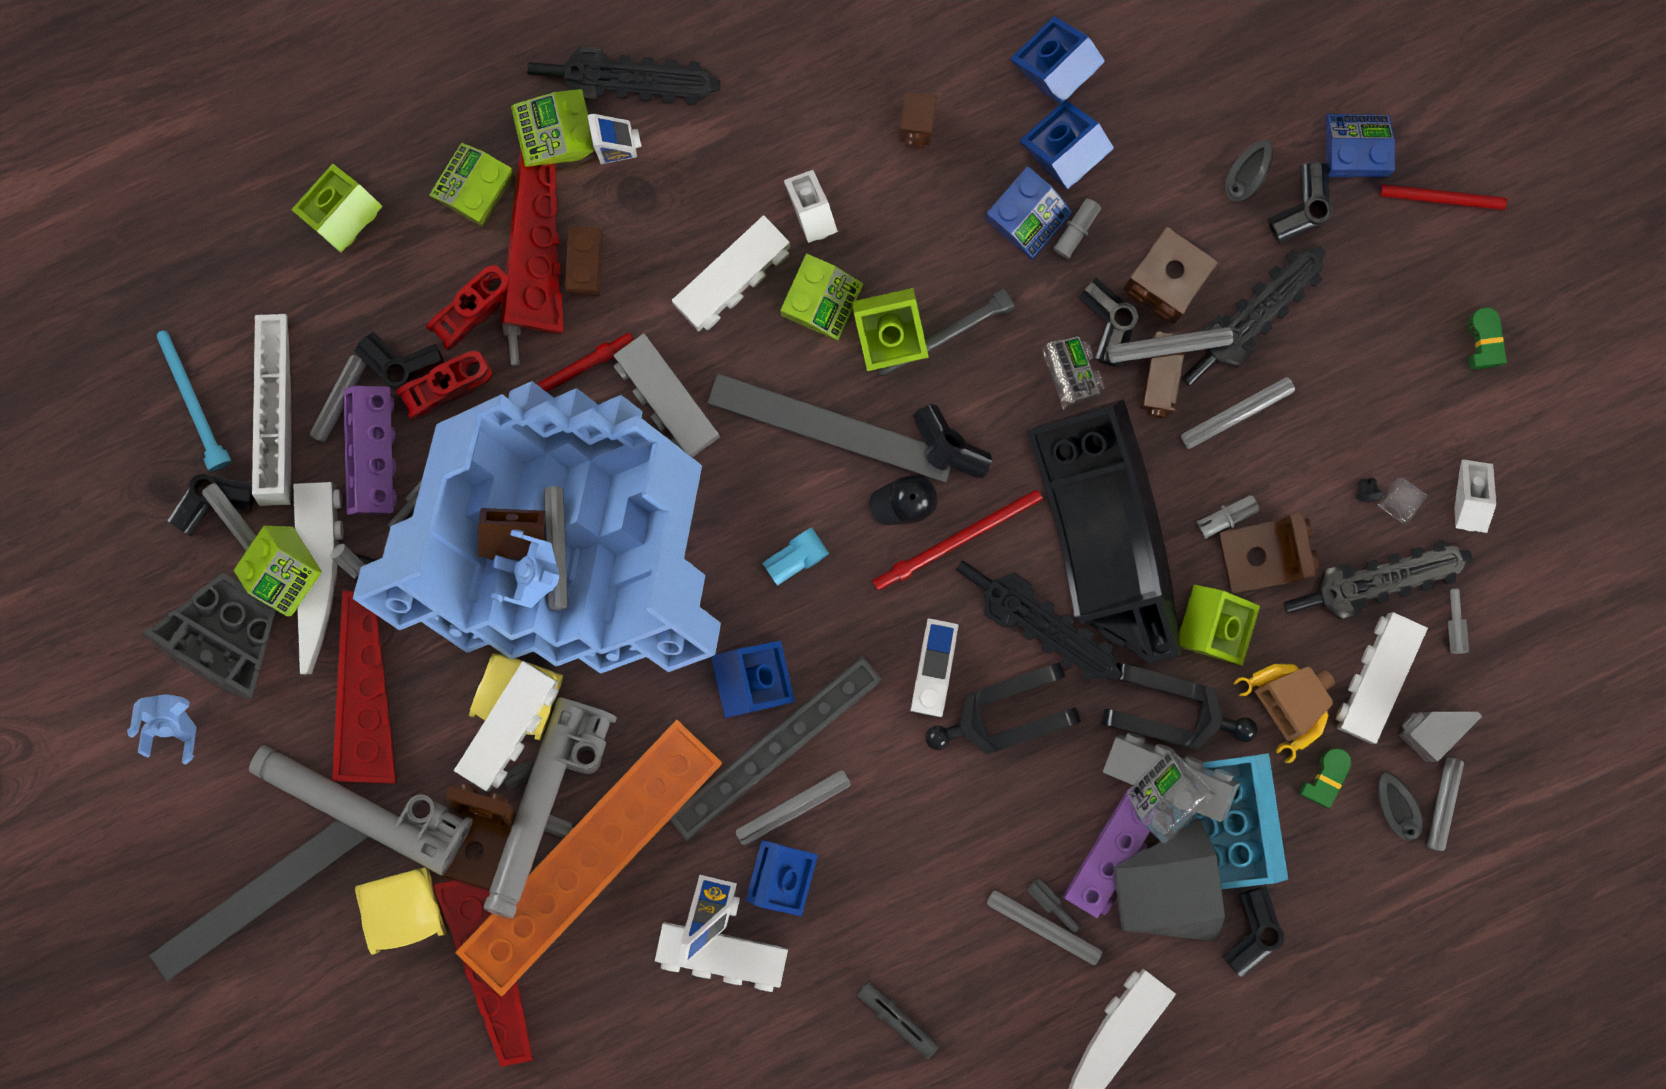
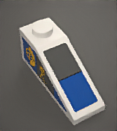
M598 114L588 115L593 146L600 164L637 157L636 148L641 147L638 129L632 130L629 120Z
M927 619L910 712L942 717L959 624Z
M699 875L680 945L677 965L684 966L727 927L730 915L736 916L740 901L739 897L734 896L737 883Z

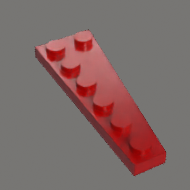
M521 147L519 149L506 275L509 277V283L503 293L500 324L560 334L563 332L562 293H559V275H561L557 254L559 232H556V214L558 211L557 197L555 195V163L525 167Z
M342 591L332 781L397 784L379 617L353 599L354 591Z
M456 880L433 884L445 920L452 933L454 944L458 950L492 914L483 909L486 898L489 897L490 893L488 890ZM462 960L468 981H470L500 1066L504 1067L532 1061L533 1055L518 980L501 997Z

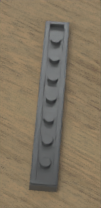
M718 373L716 375L707 402L709 405L943 483L947 481L951 467L949 466L946 470H940L932 466L925 457V450L928 448L925 442Z
M862 656L693 794L670 818L671 823L686 841L689 840L882 682V678Z
M339 820L335 821L151 953L149 957L165 980H171L369 837Z

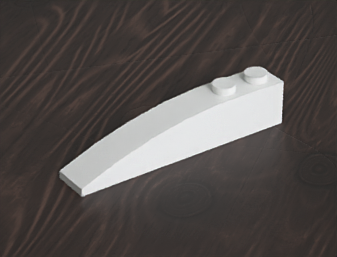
M287 314L255 315L252 495L259 506L291 505L292 429Z
M332 482L293 484L295 530L322 571L298 606L300 674L304 675L312 674L324 641L332 611L338 566L331 559L330 554L339 545L338 540H343V523L338 521L337 509L342 508L341 489L337 490V485Z
M1143 968L1139 973L1134 971L1124 984L1127 988L1120 999L1115 996L1104 1011L1108 1015L1087 1046L1068 1089H1105L1175 997L1176 993Z

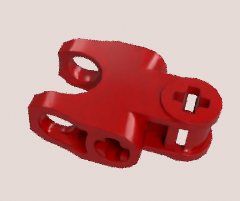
M497 265L486 267L458 291L454 300L447 307L440 310L428 322L426 328L430 332L433 331L443 341L444 347L447 350L453 349L476 325L485 322L501 306L503 295H500L507 289L509 277ZM501 280V285L495 291L488 290V285L491 282ZM473 302L476 307L471 311L467 306ZM444 322L455 331L452 335L442 325Z
M468 351L435 367L429 374L406 383L398 388L396 393L398 397H402L409 411L408 416L410 420L430 413L448 401H455L485 385L492 378L493 372L486 358L480 352ZM480 364V369L475 375H467L469 366ZM445 379H448L449 381L447 383L449 384V386L446 389H443V381ZM413 392H416L422 405L419 406Z

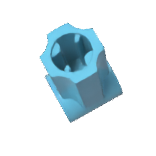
M812 527L791 540L789 546L762 563L777 586L802 569H808L830 554Z

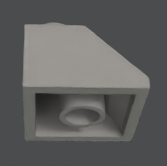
M1414 712L1401 724L1404 730L1399 736L1425 762H1438L1482 715L1479 712H1419L1418 714Z

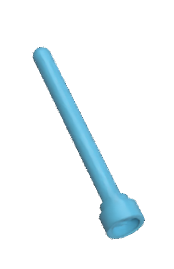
M164 330L157 333V340L206 449L204 452L205 458L203 459L209 472L222 469L232 463L228 451L223 450L222 446L217 444L169 333Z

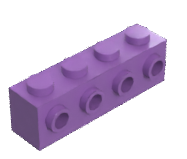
M352 386L344 389L346 515H386L393 513V508L396 506L397 495L395 489H393L392 479L396 472V462L392 458L395 430L391 426L394 397L390 395V387Z
M1127 789L1062 896L1095 918H1098L1100 913L1105 916L1114 903L1115 899L1111 897L1116 889L1113 867L1147 848L1148 845L1144 841L1149 832L1155 834L1164 820V817L1160 816L1163 809L1158 805H1155L1141 819L1131 802L1136 797L1135 792L1131 789ZM1146 802L1143 804L1144 808L1147 807Z

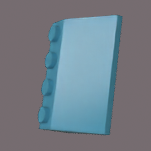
M1269 753L1203 762V767L1215 771L1216 768L1225 770L1234 775V780L1240 782L1227 818L1219 822L1172 802L1176 831L1178 832L1188 826L1189 822L1195 818H1200L1217 855L1221 889L1273 884L1288 880Z

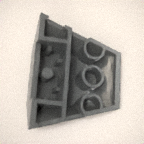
M222 573L192 595V598L176 610H172L167 614L166 618L154 627L144 631L143 635L172 661L222 691L252 700L276 610L248 594L242 583Z
M1195 818L1189 822L1188 826L1176 833L1168 834L1158 844L1149 849H1143L1113 867L1122 930L1217 942L1225 919L1217 855L1200 818Z

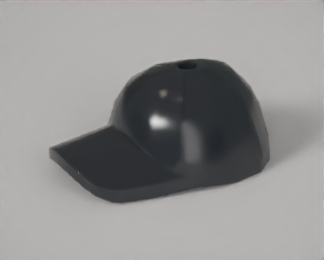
M910 475L902 477L876 490L871 495V512L874 518L883 525L919 522L931 516L935 511L938 500L937 493L932 482L923 476ZM911 494L916 496L914 500L910 499Z

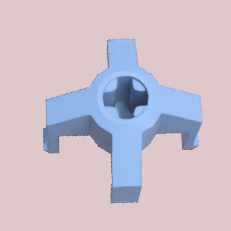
M512 530L510 535L531 541L527 556L523 557L519 562L495 555L492 567L514 573L518 585L514 598L493 592L491 598L500 603L504 600L532 608L540 599L556 587L559 580V569L556 565L551 543L523 535L524 531Z
M164 694L140 698L134 704L131 725L127 729L128 736L133 738L139 732L141 720L146 722L141 729L138 747L139 754L147 758L150 756L152 741L155 735L159 737L174 736L185 742L182 763L186 765L193 759L194 755L192 754L197 727L185 712L189 707L190 701L180 696Z

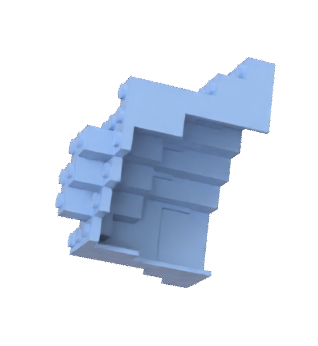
M531 381L511 390L508 398L501 394L436 424L413 516L390 527L383 558L361 567L353 599L398 630L422 622L467 653L486 645H491L510 659H515L534 651L556 667L579 658L600 674L644 657L649 658L667 672L712 657L716 653L721 622L700 608L706 575L684 559L702 465L641 418L643 411L622 395L598 405L577 388L554 398ZM551 486L562 487L564 491L567 609L561 611L550 610L548 607V593L532 608L502 600V603L495 601L491 598L492 592L514 598L518 583L514 573L492 567L494 560L478 557V523L481 508L545 511V488ZM511 559L517 562L520 561V559Z

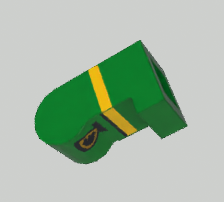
M1491 308L1479 309L1468 320V329L1474 336L1476 354L1468 358L1470 370L1499 367L1507 363L1499 314Z
M1342 749L1326 750L1320 757V769L1312 785L1303 782L1297 794L1324 808L1330 809L1351 766L1350 756Z

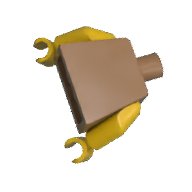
M1272 664L1253 673V677L1250 679L1241 677L1234 682V685L1240 681H1246L1249 684L1248 691L1239 694V696H1247L1252 692L1253 687H1259L1255 690V693L1287 740V742L1278 745L1276 753H1280L1284 748L1292 750L1291 755L1284 760L1285 763L1293 762L1298 749H1305L1323 734L1328 719L1327 710L1333 704L1327 691L1335 685V680L1328 671L1323 670L1316 675L1309 666L1299 669L1295 664Z

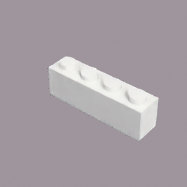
M763 215L672 299L673 305L698 332L702 328L709 330L719 321L721 317L718 314L726 306L731 309L744 297L741 292L749 285L753 288L756 287L766 277L764 271L772 264L777 267L789 256L787 250L790 248V242Z
M1394 612L1388 613L1386 617H1380L1374 633L1378 635L1373 646H1367L1361 662L1365 663L1360 675L1355 674L1349 685L1348 691L1352 692L1347 704L1343 702L1335 718V720L1339 721L1337 729L1370 744H1377L1426 634L1427 627Z
M522 661L454 771L485 791H490L492 787L498 789L507 775V772L504 771L505 766L510 759L515 762L525 746L520 742L527 732L532 734L539 725L542 718L538 714L544 704L549 707L556 698L559 690L555 687L558 682L529 663Z
M667 922L662 924L655 962L661 963V969L679 972L680 967L693 969L692 975L708 979L711 978L712 973L724 976L723 982L735 985H742L743 980L755 983L754 988L773 992L774 987L780 988L788 948L719 934L684 966L677 965L685 926Z

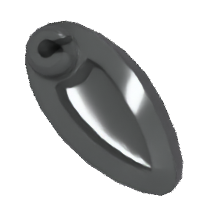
M1262 140L1253 144L1233 163L1225 182V193L1229 199L1244 201L1253 196L1264 184L1273 161V149L1268 140Z
M1389 772L1381 774L1378 780L1377 792L1384 819L1400 838L1410 841L1418 838L1422 832V815L1416 797L1409 787L1396 775Z

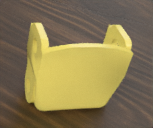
M497 651L492 653L470 708V717H480L486 720L523 660L517 658L510 659ZM529 663L556 680L558 684L555 688L557 690L560 689L563 680L562 674ZM556 698L549 707L545 704L538 714L542 719L532 734L526 733L535 735V740L542 741Z
M428 868L415 869L355 887L362 927L371 955L379 953L383 949L413 944L435 933L438 936L447 934L443 912Z

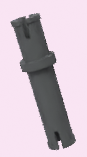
M871 981L866 982L856 994L858 998L876 1013L875 1017L879 1021L884 1020L903 1039L919 1051L926 1060L940 1047L939 1043L934 1041L917 1023L896 1006L897 1002L893 998L889 1000ZM876 1000H878L887 1010H885L881 1005H879L876 1002ZM901 1022H902L908 1029H910L918 1038H920V1041H919L912 1033H910V1032L901 1024Z

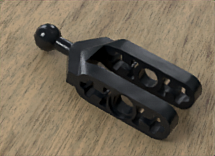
M1061 662L966 694L960 723L948 728L940 725L932 726L926 732L925 741L931 749L942 750L948 746L950 740L965 736L984 753L990 754L1077 724L1081 720L1077 708L1074 707L990 737L987 735L978 707L1065 677Z
M1117 663V667L1122 672L1118 678L1120 681L1202 703L1194 732L1110 709H1104L1101 720L1102 725L1196 750L1205 744L1219 729L1233 733L1234 737L1241 742H1249L1256 737L1258 728L1252 719L1242 717L1235 721L1222 716L1214 688L1127 664Z

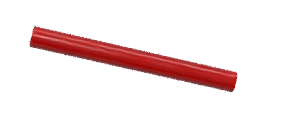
M1382 184L1380 189L1381 197L1505 210L1507 206L1506 197Z

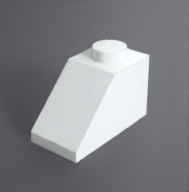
M813 170L784 180L808 243L824 239L828 235L838 232L827 198Z
M1462 459L1454 507L1456 528L1487 533L1496 507L1493 464Z

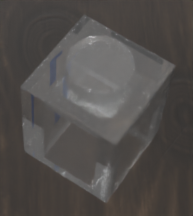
M1400 477L1393 482L1377 506L1403 524L1410 521L1428 495L1405 478Z

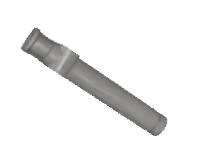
M557 698L489 890L490 895L486 898L484 910L505 918H514L517 910L516 905L519 903L565 770L569 769L582 774H592L599 769L607 744L605 737L610 723L616 722V716L576 701ZM583 751H591L595 754V759L586 765L578 761V756Z
M262 745L257 750L249 766V773L263 778L264 781L439 875L445 874L449 869L473 823L472 818L466 817L463 820L450 813L448 807L423 794L412 797L401 815L398 816L284 754L276 753V750L267 745ZM422 804H429L430 813L428 816L421 819L417 818V808ZM446 823H449V824L455 826L456 828L454 829V828H452V827L446 825Z

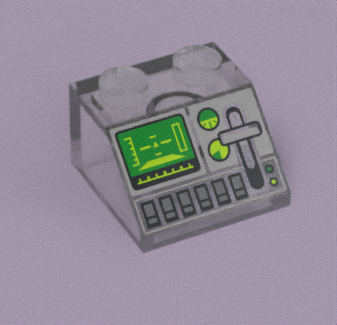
M1080 335L1053 341L1045 345L1042 354L1063 410L1101 396L1100 389L1104 388V384L1099 371L1093 372L1089 360L1093 359V355L1087 341L1082 342Z
M1171 748L1126 792L1140 821L1163 844L1171 840L1216 795Z

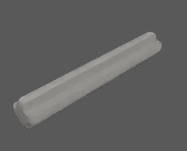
M1227 327L1115 344L1108 347V357L1110 362L1115 363L1227 346L1233 343V333L1231 328Z
M1285 377L1184 432L1180 436L1184 446L1187 449H1191L1292 394L1295 391L1294 384L1288 377Z
M551 486L544 490L546 542L552 545L556 565L559 569V580L556 587L548 593V607L550 610L561 611L568 607L564 491L562 487Z
M839 771L736 830V836L743 846H747L847 789L851 785L844 771Z
M994 890L987 900L988 906L1088 963L1096 965L1101 958L1102 951L1099 948L1002 893Z

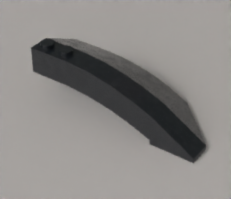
M1124 399L1028 429L1027 434L1046 489L1062 549L1075 616L1073 618L1083 625L1086 623L1101 632L1102 636L1119 646H1126L1138 653L1139 657L1148 663L1180 656L1173 587L1162 530L1143 457Z

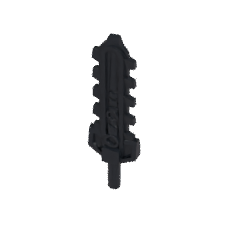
M579 46L566 61L565 65L528 62V75L564 78L570 90L582 89L585 100H598L597 96L603 97L605 90L616 91L617 98L626 99L628 93H639L640 100L650 101L652 95H662L663 101L666 103H673L675 97L686 98L687 105H696L698 99L704 98L712 92L720 91L721 81L713 78L706 70L701 69L700 62L694 61L690 62L688 68L678 67L677 61L667 59L665 65H654L653 58L644 57L642 63H632L630 56L620 55L618 61H610L607 59V54L601 53L602 49Z
M1321 246L1314 250H1303L1299 253L1291 250L1285 256L1288 263L1282 269L1275 266L1269 272L1272 279L1266 285L1258 282L1252 288L1255 295L1249 301L1242 298L1236 303L1239 310L1232 317L1227 314L1221 317L1219 314L1203 330L1229 327L1233 333V343L1227 346L1207 348L1205 350L1207 354L1182 377L1186 385L1190 387L1215 362L1217 364L1239 367L1255 351L1252 349L1256 345L1253 338L1259 332L1266 335L1273 329L1270 321L1275 316L1283 319L1289 313L1287 305L1292 300L1297 303L1301 302L1306 297L1303 291L1305 287L1309 284L1316 287L1322 281L1319 273L1322 271V260L1326 252Z
M1444 541L1434 543V550L1424 552L1421 547L1412 549L1411 557L1402 559L1399 553L1389 556V563L1379 565L1377 560L1367 562V569L1358 572L1354 566L1348 567V563L1324 570L1319 588L1317 589L1318 592L1283 602L1286 614L1322 604V607H1325L1338 619L1362 613L1361 609L1366 608V600L1375 598L1378 604L1389 601V594L1398 592L1400 597L1411 595V588L1420 585L1423 591L1434 588V581L1443 579L1446 585L1456 582V574L1460 573L1465 564L1472 560L1470 550H1460L1454 546H1447Z
M964 560L960 562L956 571L986 591L984 594L985 616L1004 628L1006 625L1011 627L1015 623L1024 628L1022 636L1029 641L1037 637L1044 642L1042 650L1048 654L1054 650L1063 656L1061 663L1068 668L1073 664L1083 670L1081 677L1088 682L1094 677L1097 679L1110 678L1117 681L1121 676L1122 672L1117 667L1116 658L1111 653L1113 645L1107 641L1101 645L1092 639L1093 631L1087 627L1080 631L1072 625L1073 617L1067 613L1063 617L1053 612L1055 606L1053 603L1046 600L1041 604L1033 598L1035 591L1031 589L1033 585L1019 574L1014 572L992 581Z

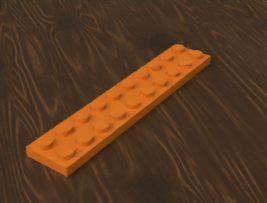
M676 720L528 875L520 901L516 905L517 910L514 918L509 919L492 913L455 953L502 997L722 765V762Z

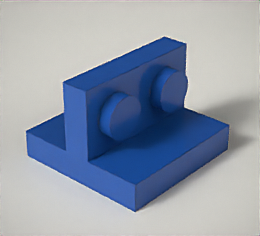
M762 840L745 901L761 908L802 916L818 854Z

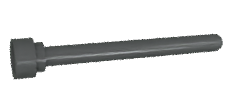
M1002 288L992 294L993 298L989 299V304L925 339L927 351L933 350L995 314L997 316L1001 314L1006 316L1016 310L1005 289ZM910 362L880 368L877 371L879 375L887 376Z

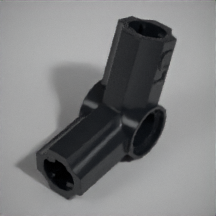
M1317 162L1300 165L1302 203L1267 219L1270 231L1278 244L1312 228L1322 226L1332 215L1333 207L1330 202L1327 163ZM1309 206H1320L1324 213L1323 218L1317 219L1312 217L1309 213Z
M1096 277L1078 297L1081 302L1106 323L1094 360L1111 367L1120 368L1122 362H1110L1108 347L1130 341L1134 326L1138 320L1137 310L1129 303H1125ZM1120 311L1127 313L1130 316V324L1128 326L1118 325L1115 322L1114 315Z
M375 332L365 336L354 349L383 381L394 390L412 380L429 374L432 369L444 363L436 344L400 358ZM396 367L404 368V378L399 382H391L390 372Z
M929 404L916 411L913 415L914 422L928 446L925 450V457L932 466L940 470H946L950 466L975 478H983L989 472L992 462L991 453L966 443L957 431L950 429L937 405Z
M198 474L190 480L187 492L169 517L168 522L189 536L194 534L211 508L207 499L201 497L199 493V487L205 481H210L211 484L216 483L236 509L251 511L255 499L252 495V483Z
M1267 886L1239 894L1251 932L1222 957L1240 978L1272 951L1279 949L1284 942V932L1279 926ZM1271 927L1275 931V940L1269 945H1264L1260 940V934L1263 929Z

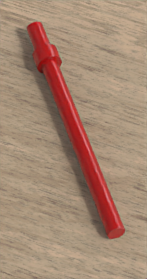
M630 332L608 344L604 342L595 347L596 351L542 380L537 385L548 392L603 361L605 364L614 359L613 355L634 339Z
M1036 489L906 562L904 559L892 565L893 569L873 579L874 586L877 591H880L899 579L902 582L913 576L912 572L1042 501L1041 494Z

